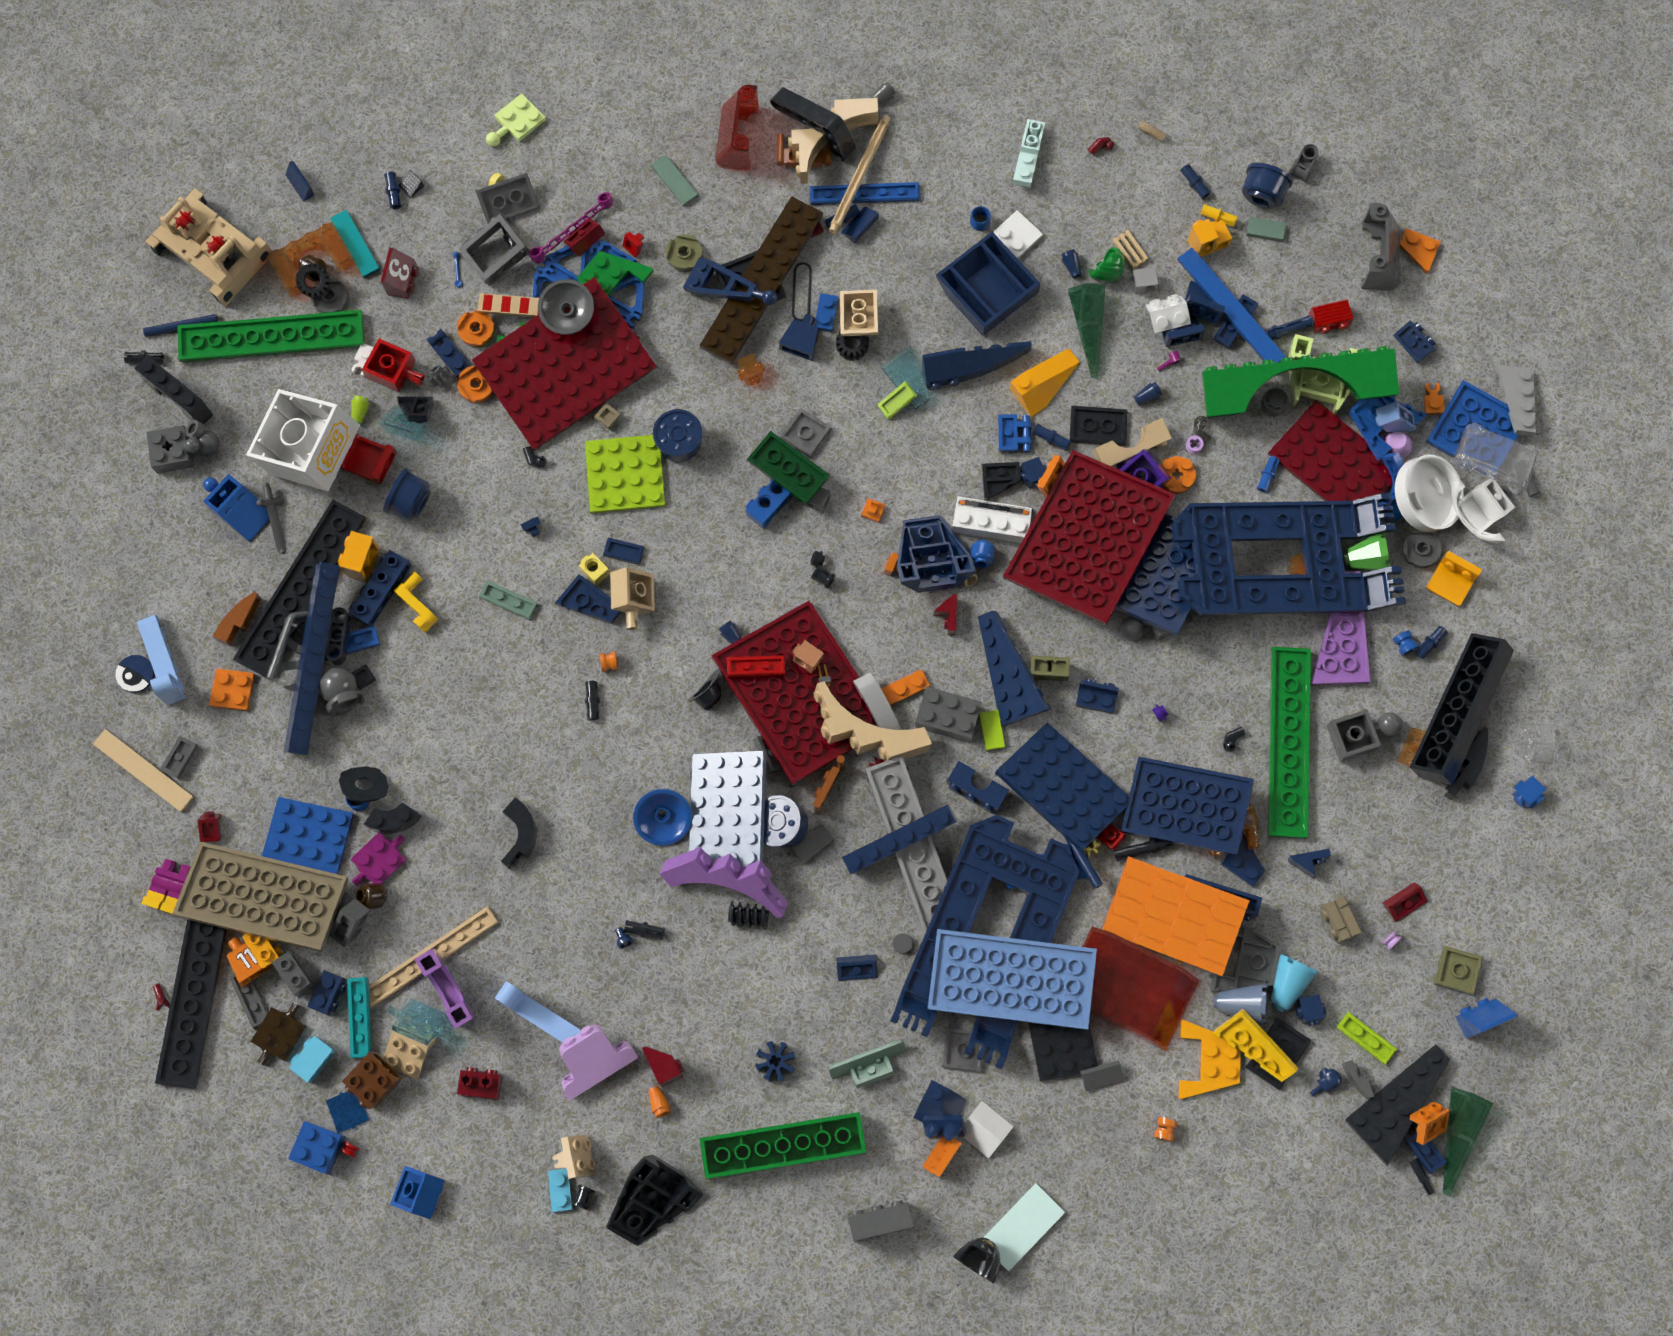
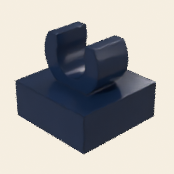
M538 516L520 524L523 531L529 529L532 537L539 535L536 525L541 522Z

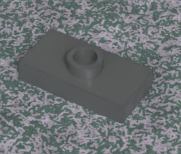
M179 736L160 770L179 779L198 745Z

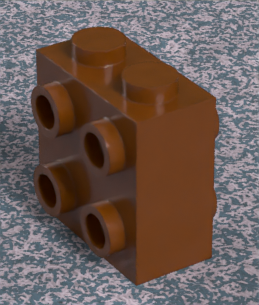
M376 1051L367 1053L342 1082L346 1085L345 1089L350 1094H355L359 1099L360 1105L370 1110L376 1108L403 1078Z

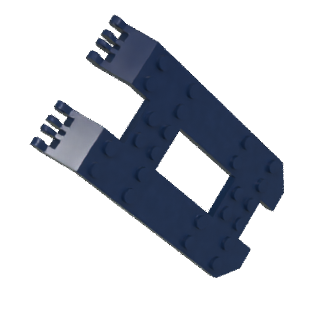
M1381 493L1354 501L1189 503L1171 524L1173 542H1192L1196 577L1178 578L1179 596L1200 616L1370 612L1392 606L1406 605L1405 597L1392 598L1391 593L1399 594L1405 591L1403 586H1397L1404 584L1403 579L1389 580V575H1400L1402 573L1401 566H1390L1365 573H1345L1340 539H1361L1376 534L1396 531L1395 524L1382 525L1381 520L1389 521L1394 519V514L1389 513L1393 511V506L1379 507V502L1386 503L1392 500L1391 494ZM1301 540L1306 574L1235 576L1231 541Z
M998 815L970 825L902 987L890 1022L896 1024L902 1010L908 1013L902 1026L907 1029L913 1015L915 1019L910 1030L914 1032L918 1027L919 1020H925L926 1024L922 1029L921 1035L928 1037L937 1013L936 1010H928L937 929L969 933L991 878L1027 893L1009 938L1051 943L1080 872L1073 859L1070 847L1050 838L1042 856L1007 840L1015 822ZM977 1016L964 1054L972 1055L974 1045L978 1043L982 1046L976 1058L981 1061L986 1048H989L984 1063L990 1064L993 1052L996 1051L1000 1053V1056L995 1066L998 1069H1002L1019 1021Z

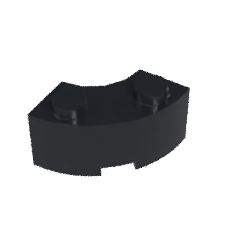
M402 802L399 806L389 811H381L374 808L364 825L377 833L393 834L411 828L422 816Z

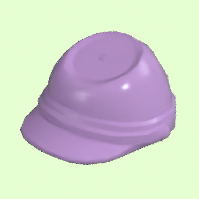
M1386 432L1379 436L1392 447L1387 454L1398 452L1404 459L1412 451V441L1404 432Z

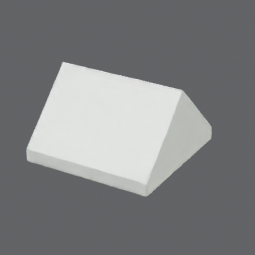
M982 1101L966 1120V1134L963 1138L989 1158L1013 1126Z

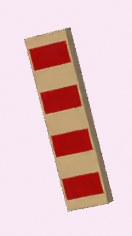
M480 293L477 311L478 313L535 317L539 314V298Z

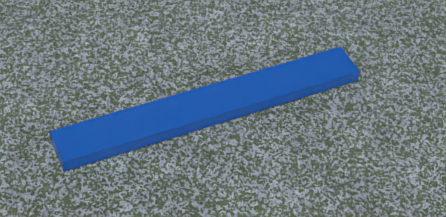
M1190 248L1178 257L1177 261L1212 302L1225 306L1224 316L1263 361L1274 359V363L1281 362L1282 358H1286L1283 352L1193 248Z

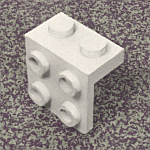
M1178 294L1170 295L1166 300L1162 301L1160 299L1151 300L1146 305V309L1151 317L1154 333L1191 324L1187 302Z

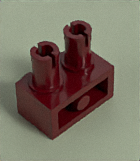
M466 1067V1071L460 1070L457 1095L499 1100L503 1076L498 1074L497 1070L486 1069V1073L478 1072V1068Z

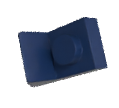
M1329 849L1291 855L1288 858V862L1313 878L1315 871L1312 862L1315 865L1326 863V859L1331 857Z

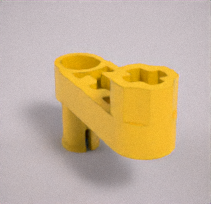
M413 572L404 583H400L393 591L419 615L413 623L426 633L438 621V618L412 595L411 591L423 581L416 572Z

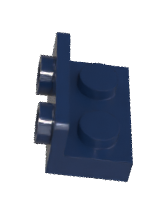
M1410 320L1393 336L1415 362L1419 363L1432 351L1437 350L1434 347L1436 343L1430 336L1425 337L1422 333L1424 329L1418 322L1413 323Z
M1092 679L1081 680L1076 706L1113 714L1119 688L1115 687L1112 683H1104L1103 685L1096 683Z
M323 970L307 1007L330 1016L331 1012L334 1013L338 1007L339 1002H337L339 995H342L346 990V979Z

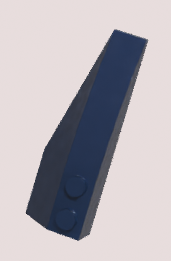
M1031 341L1008 343L1006 347L995 344L991 345L988 349H982V346H975L974 350L966 351L964 347L922 355L921 369L926 389L937 390L943 385L957 386L960 382L996 371L1030 352L1032 343Z

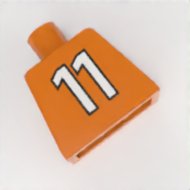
M238 937L228 942L233 951L227 954V958L241 988L274 967L273 964H270L264 969L261 968L246 942L243 944Z

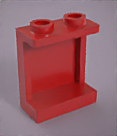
M356 433L340 469L381 485L397 451L394 446L386 444V446L381 445Z

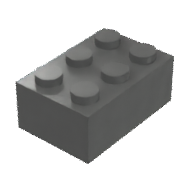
M926 686L915 727H925L927 731L971 743L982 702Z

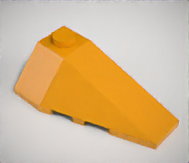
M1068 348L1016 377L1010 382L1009 390L1027 413L1033 417L1048 406L1065 381L1079 365L1080 361Z

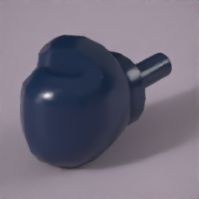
M1322 1069L1319 1072L1320 1079L1317 1081L1319 1086L1309 1093L1313 1097L1322 1089L1328 1092L1338 1087L1342 1082L1340 1074L1335 1069Z

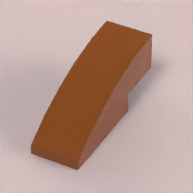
M253 592L235 605L218 625L212 637L218 642L231 646L238 630L246 632L261 601L259 594Z

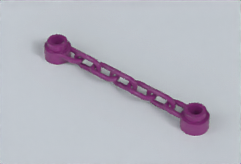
M609 192L601 193L597 198L598 204L590 208L558 236L551 239L547 245L542 248H532L529 251L531 260L536 264L542 263L549 251L557 247L587 220L592 219L603 208H611L613 206L611 194ZM592 211L594 214L588 217L587 214ZM572 226H574L575 229H573L572 231H570L569 229H570ZM553 241H556L555 245H550Z

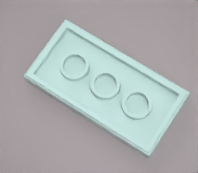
M1035 1183L983 1238H988L997 1245L1000 1253V1264L1009 1272L1065 1212Z

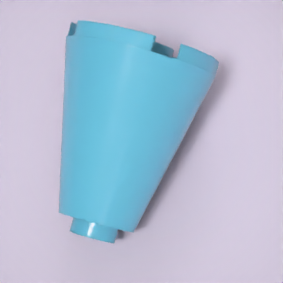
M1281 954L1270 1001L1274 1003L1273 1008L1282 1012L1285 1009L1289 1010L1318 971Z

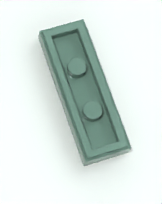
M667 155L651 164L653 170L683 207L698 197V194Z
M488 580L479 595L480 599L528 620H531L538 606V602Z

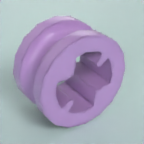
M1199 436L1189 437L1186 442L1187 451L1191 454L1199 453L1203 448V440ZM1191 441H1192L1193 443L1198 442V447H1199V448H1197V447L1192 448V447H1191V444H1192V443H1190V442H1191Z
M1393 931L1382 941V944H1386L1389 950L1401 937L1396 936V932Z

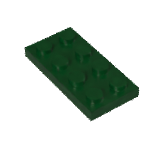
M772 431L767 434L747 458V462L805 505L810 502L830 478L827 472Z

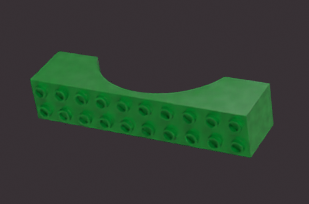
M1381 346L1376 348V351H1371L1370 348H1363L1357 350V353L1352 354L1351 350L1340 351L1335 356H1332V352L1322 353L1318 358H1313V355L1301 356L1300 360L1288 357L1282 358L1281 362L1274 363V359L1264 360L1259 365H1255V362H1246L1242 367H1236V364L1225 365L1224 369H1217V366L1206 367L1205 371H1202L1206 418L1244 414L1250 399L1261 385L1281 373L1300 369L1321 371L1337 378L1350 389L1357 400L1399 395L1395 348L1390 349V346Z

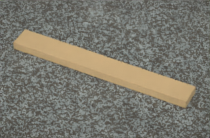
M487 906L369 986L370 1010L423 975L414 960L415 958L430 949L436 948L441 958L445 960L497 925L499 922L490 908Z

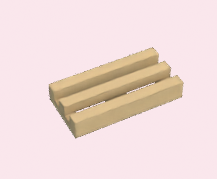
M1129 230L1112 239L1115 246L1122 251L1125 260L1132 270L1148 261L1147 255ZM1125 237L1128 238V240H1129L1130 243L1133 245V247L1135 248V250L1138 252V254L1140 255V257H1141L1142 259L1139 258V256L1136 254V252H1135L1134 249L1131 247V245L1128 243V241L1126 240ZM1120 240L1123 242V244L1126 246V248L1131 253L1133 258L1136 260V263L1133 262L1131 257L1123 248V246L1119 242Z

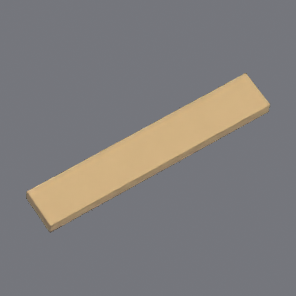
M106 729L93 743L94 746L181 813L194 799L187 791Z

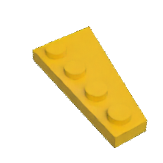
M1244 1009L1240 1010L1213 1032L1216 1036H1221L1227 1040L1228 1044L1233 1048L1237 1047L1244 1052V1056L1250 1060L1254 1059L1261 1064V1068L1281 1082L1298 1070V1067Z

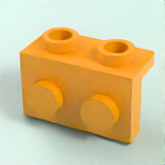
M249 934L242 936L263 969L284 954L278 944L274 945L272 940Z

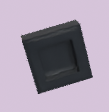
M367 664L351 672L356 679L359 690L376 681Z

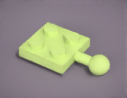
M520 94L495 114V119L503 127L497 132H490L486 136V142L489 146L495 147L499 145L500 138L508 132L520 142L546 120V117L523 94Z

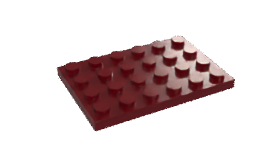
M1317 400L1313 402L1268 452L1269 456L1279 458L1281 466L1324 501H1354L1384 493L1392 485V477L1383 459L1381 458L1378 461L1365 439Z

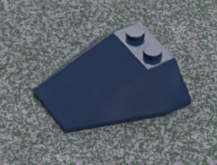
M940 515L903 520L897 572L902 585L918 593L956 588L976 573L971 555Z

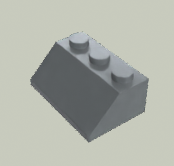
M903 1200L892 1202L891 1207L883 1208V1205L871 1207L872 1212L854 1211L851 1212L852 1216L848 1217L854 1242L914 1227L908 1203L903 1204Z

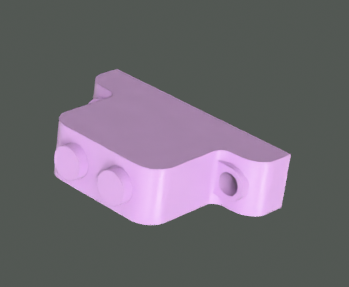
M599 1025L586 1026L579 1034L566 1038L559 1048L560 1055L570 1071V1074L565 1076L561 1082L564 1093L570 1101L636 1060L638 1056L632 1045L627 1041L612 1045Z

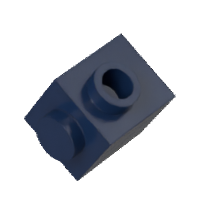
M1039 457L1021 463L1020 469L1022 473L1020 475L1023 484L1027 483L1028 488L1034 487V489H1038L1039 479L1047 469L1046 465H1042Z
M1320 995L1303 997L1297 1000L1298 1008H1296V1015L1298 1020L1301 1019L1302 1024L1308 1023V1026L1318 1025L1320 1020L1325 1018L1326 1007L1324 1003H1321Z

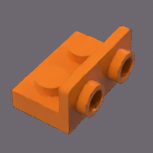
M1431 1102L1411 1114L1410 1120L1419 1124L1416 1142L1424 1145L1447 1131L1450 1110L1439 1103Z
M941 1137L923 1164V1168L939 1178L962 1143L957 1139L947 1141L945 1137Z

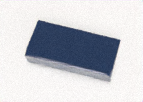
M290 161L285 175L302 201H306L314 196V192L295 162Z
M864 207L860 211L861 214L857 215L841 233L853 243H856L879 219V213Z
M876 955L836 958L838 981L877 978Z

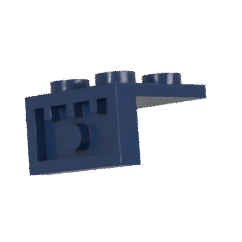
M1190 281L1185 297L1189 314L1216 324L1224 313L1225 306L1212 302L1196 282Z
M1189 314L1191 324L1162 331L1165 346L1170 347L1201 340L1205 331L1203 324L1198 325L1196 316Z

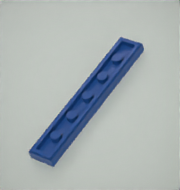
M919 182L861 184L852 203L919 201ZM849 185L810 186V205L840 204Z

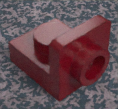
M214 811L204 812L197 819L200 842L221 840L219 824L221 813L215 814Z

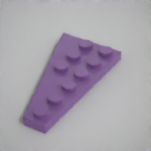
M1345 571V573H1360V571ZM1364 612L1330 613L1311 685L1369 684L1370 674Z

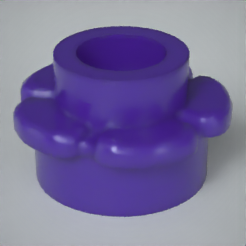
M1156 704L1152 711L1159 722L1167 720L1166 716L1169 714L1164 706L1159 707Z

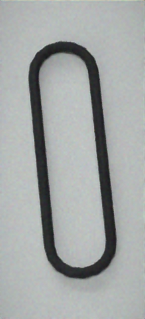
M800 262L795 266L793 276L792 317L799 321H803V319L795 316L794 308L796 271L800 265H806L809 268L807 314L810 315L812 268L806 262Z

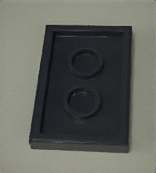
M1071 406L1069 439L1072 443L1103 445L1113 440L1118 446L1126 445L1127 409Z
M1276 1018L1267 1032V1035L1295 1065L1311 1042L1309 1038L1279 1018ZM1254 1059L1248 1062L1245 1067L1247 1070L1277 1090L1282 1088L1286 1080L1281 1082L1261 1068V1064Z

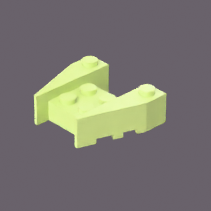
M1295 334L1288 357L1300 360L1301 356L1310 355L1313 338ZM1349 349L1351 350V354L1357 353V349ZM1308 369L1289 371L1292 406H1296L1299 396L1334 404L1332 413L1335 415L1350 393V389L1345 384L1324 372Z

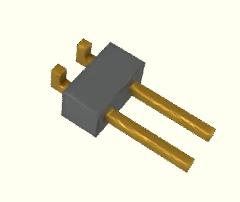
M824 664L826 677H822L820 665H818L820 674L818 681L819 683L825 681L829 687L831 678L827 675L826 665Z

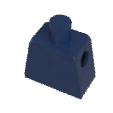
M805 314L803 321L794 319L779 342V350L812 361L818 338V327L813 326L815 317Z

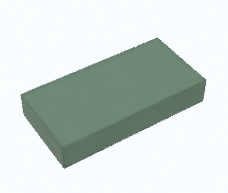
M1250 217L1246 236L1283 242L1286 223Z

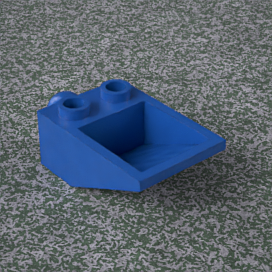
M230 474L219 484L212 477L204 480V489L207 492H211L203 501L206 507L250 542L269 521L267 507L258 506L256 504L258 499Z

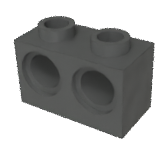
M352 900L340 910L329 936L343 947H346L359 936L370 910L358 900Z
M288 951L272 962L292 994L296 997H300L315 986L293 953Z

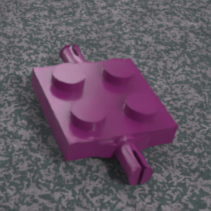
M378 832L350 859L360 872L351 881L356 886L365 878L372 883L382 884L406 861L397 848L406 839L399 834L391 842Z

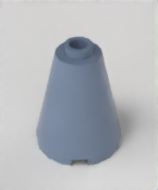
M1268 984L1220 991L1218 996H1214V1008H1218V1012L1231 1016L1244 1009L1255 1022L1267 1024V1020H1263V1017L1268 1016V993L1264 992V988L1268 989Z

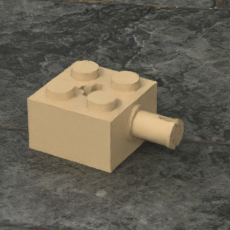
M628 567L610 572L611 609L626 614V630H638V615L655 611L654 574Z

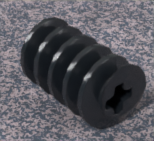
M731 901L728 923L731 920L732 926H735L738 921L739 926L743 927L746 922L748 928H751L754 923L756 929L762 924L763 929L766 930L768 927L769 910L767 911L763 905L758 910L757 904H754L753 908L750 909L749 903L742 908L741 902L735 907L734 902Z

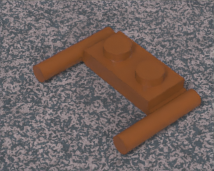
M779 133L777 135L776 164L778 166L786 164V167H796V165L800 164L796 162V156H793L792 149H784V134ZM828 143L818 153L811 167H822V164L825 166L831 165V148Z
M842 755L837 757V767L833 766L831 771H826L823 777L825 781L823 786H819L814 794V797H816L814 812L817 815L822 813V807L840 771L845 769V758Z

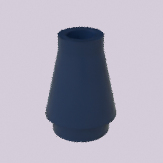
M1075 249L1061 254V261L1071 274V277L1081 276L1079 255Z
M1156 382L1149 383L1139 393L1134 395L1133 398L1139 406L1159 399L1162 392Z
M731 620L719 628L720 635L730 644L742 638L736 624H733Z

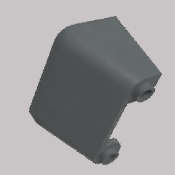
M1371 203L1363 218L1362 230L1369 231L1371 239H1380V255H1375L1370 260L1369 271L1366 277L1361 280V289L1393 290L1398 286L1400 279V227L1386 205Z

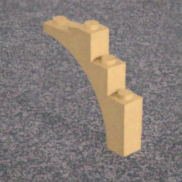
M878 98L834 100V108H831V112L839 115L844 120L848 130L879 123ZM812 128L791 130L792 137L788 138L789 149H792L793 156H796V162L800 164L796 165V176L800 177L801 184H808L812 163L828 142L824 134Z
M825 681L817 683L814 698L817 703L819 702L822 717L825 719L821 727V733L829 744L850 738V745L853 749L855 748L857 754L878 748L879 756L885 762L900 756L903 759H907L929 751L932 743L925 727L912 730H892L866 723L840 705L831 694Z

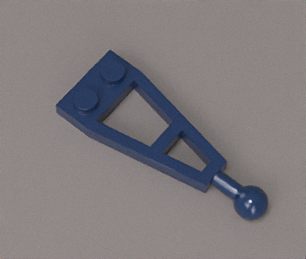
M701 257L698 258L683 286L686 292L705 297L752 301L756 297L763 299V302L767 305H773L777 301V295L774 291H759L756 284L714 261ZM714 270L730 278L725 290L705 288ZM738 283L748 288L747 292L734 290Z

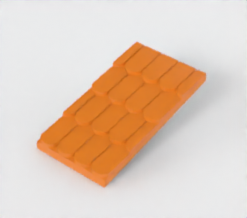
M1128 856L1102 931L1223 976L1249 900Z

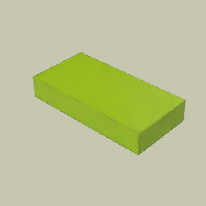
M905 381L877 405L886 418L891 419L918 396L909 383Z
M999 711L980 712L979 717L985 750L1005 748Z

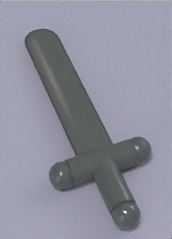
M265 482L262 485L265 499H258L256 504L260 507H267L277 551L285 554V540L276 505H282L284 500L283 498H273L270 484Z

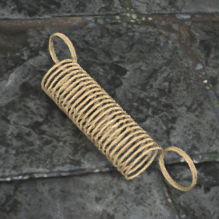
M1144 122L1141 125L1139 124V129L1162 142L1164 138L1166 139V133H1163V131L1149 123L1145 124Z

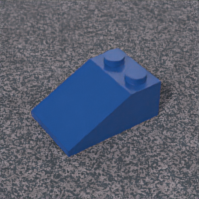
M1485 998L1477 1002L1478 1007L1473 1009L1470 1006L1459 1010L1460 1015L1455 1016L1466 1038L1517 1017L1513 1010L1496 998L1491 1001Z

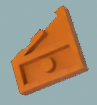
M1406 228L1400 241V248L1408 253L1410 258L1417 262L1423 268V271L1428 274L1441 241Z

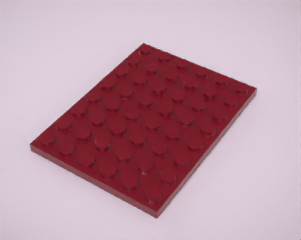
M595 277L583 284L591 293L594 301L593 317L583 330L571 335L554 333L543 324L538 314L472 359V362L533 450L544 445L657 368ZM566 308L564 312L569 313L571 309Z
M1072 450L1007 567L1003 579L1107 625L1171 507L1175 494Z
M810 601L803 603L711 655L712 660L721 671L724 679L792 785L833 762L839 755L843 756L853 750L850 745V738L829 744L827 739L822 736L821 727L825 719L822 717L819 702L817 703L814 698V691L817 683H819V669L817 666L811 674L793 661L794 654L792 652L798 644L802 645L806 640L824 653L823 659L818 665H820L822 677H826L824 664L826 665L827 675L831 678V683L828 687L831 694L852 715L866 723L877 726L864 699L861 698L853 683L854 680L859 678L858 674ZM785 655V676L727 678V657Z

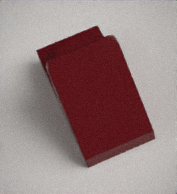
M957 594L950 596L933 612V616L948 617L944 619V629L948 630V635H955Z

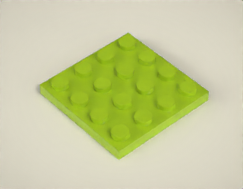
M653 435L585 441L591 514L665 507L661 452L654 442Z

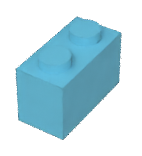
M317 1036L306 1040L303 1045L304 1049L300 1054L297 1053L292 1058L291 1066L289 1067V1069L310 1084H312L337 1052Z

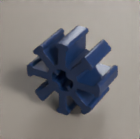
M773 1041L766 1043L767 1047H769L770 1055L763 1053L761 1049L756 1053L757 1057L767 1060V1062L761 1064L756 1063L755 1066L758 1072L769 1067L766 1075L763 1076L769 1082L773 1071L777 1072L778 1082H783L785 1079L782 1077L780 1069L783 1068L789 1071L790 1074H793L795 1070L794 1066L790 1067L784 1063L792 1059L795 1060L794 1052L782 1056L785 1048H787V1044L784 1042L780 1043L781 1046L778 1052H774ZM773 1057L781 1059V1063L778 1062L779 1066L770 1065Z

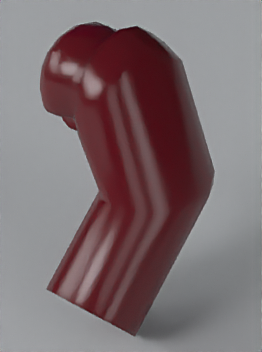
M1109 137L1098 138L1087 150L1094 156L1100 148L1105 147L1107 150H1111L1114 142Z

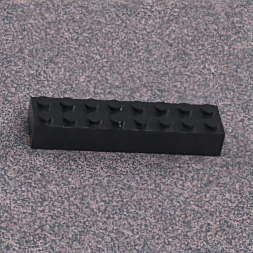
M1471 633L1410 765V768L1418 777L1453 786L1514 652V649L1505 639Z

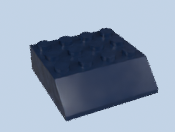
M993 231L936 274V278L946 296L982 336L1038 294L1040 289V282Z

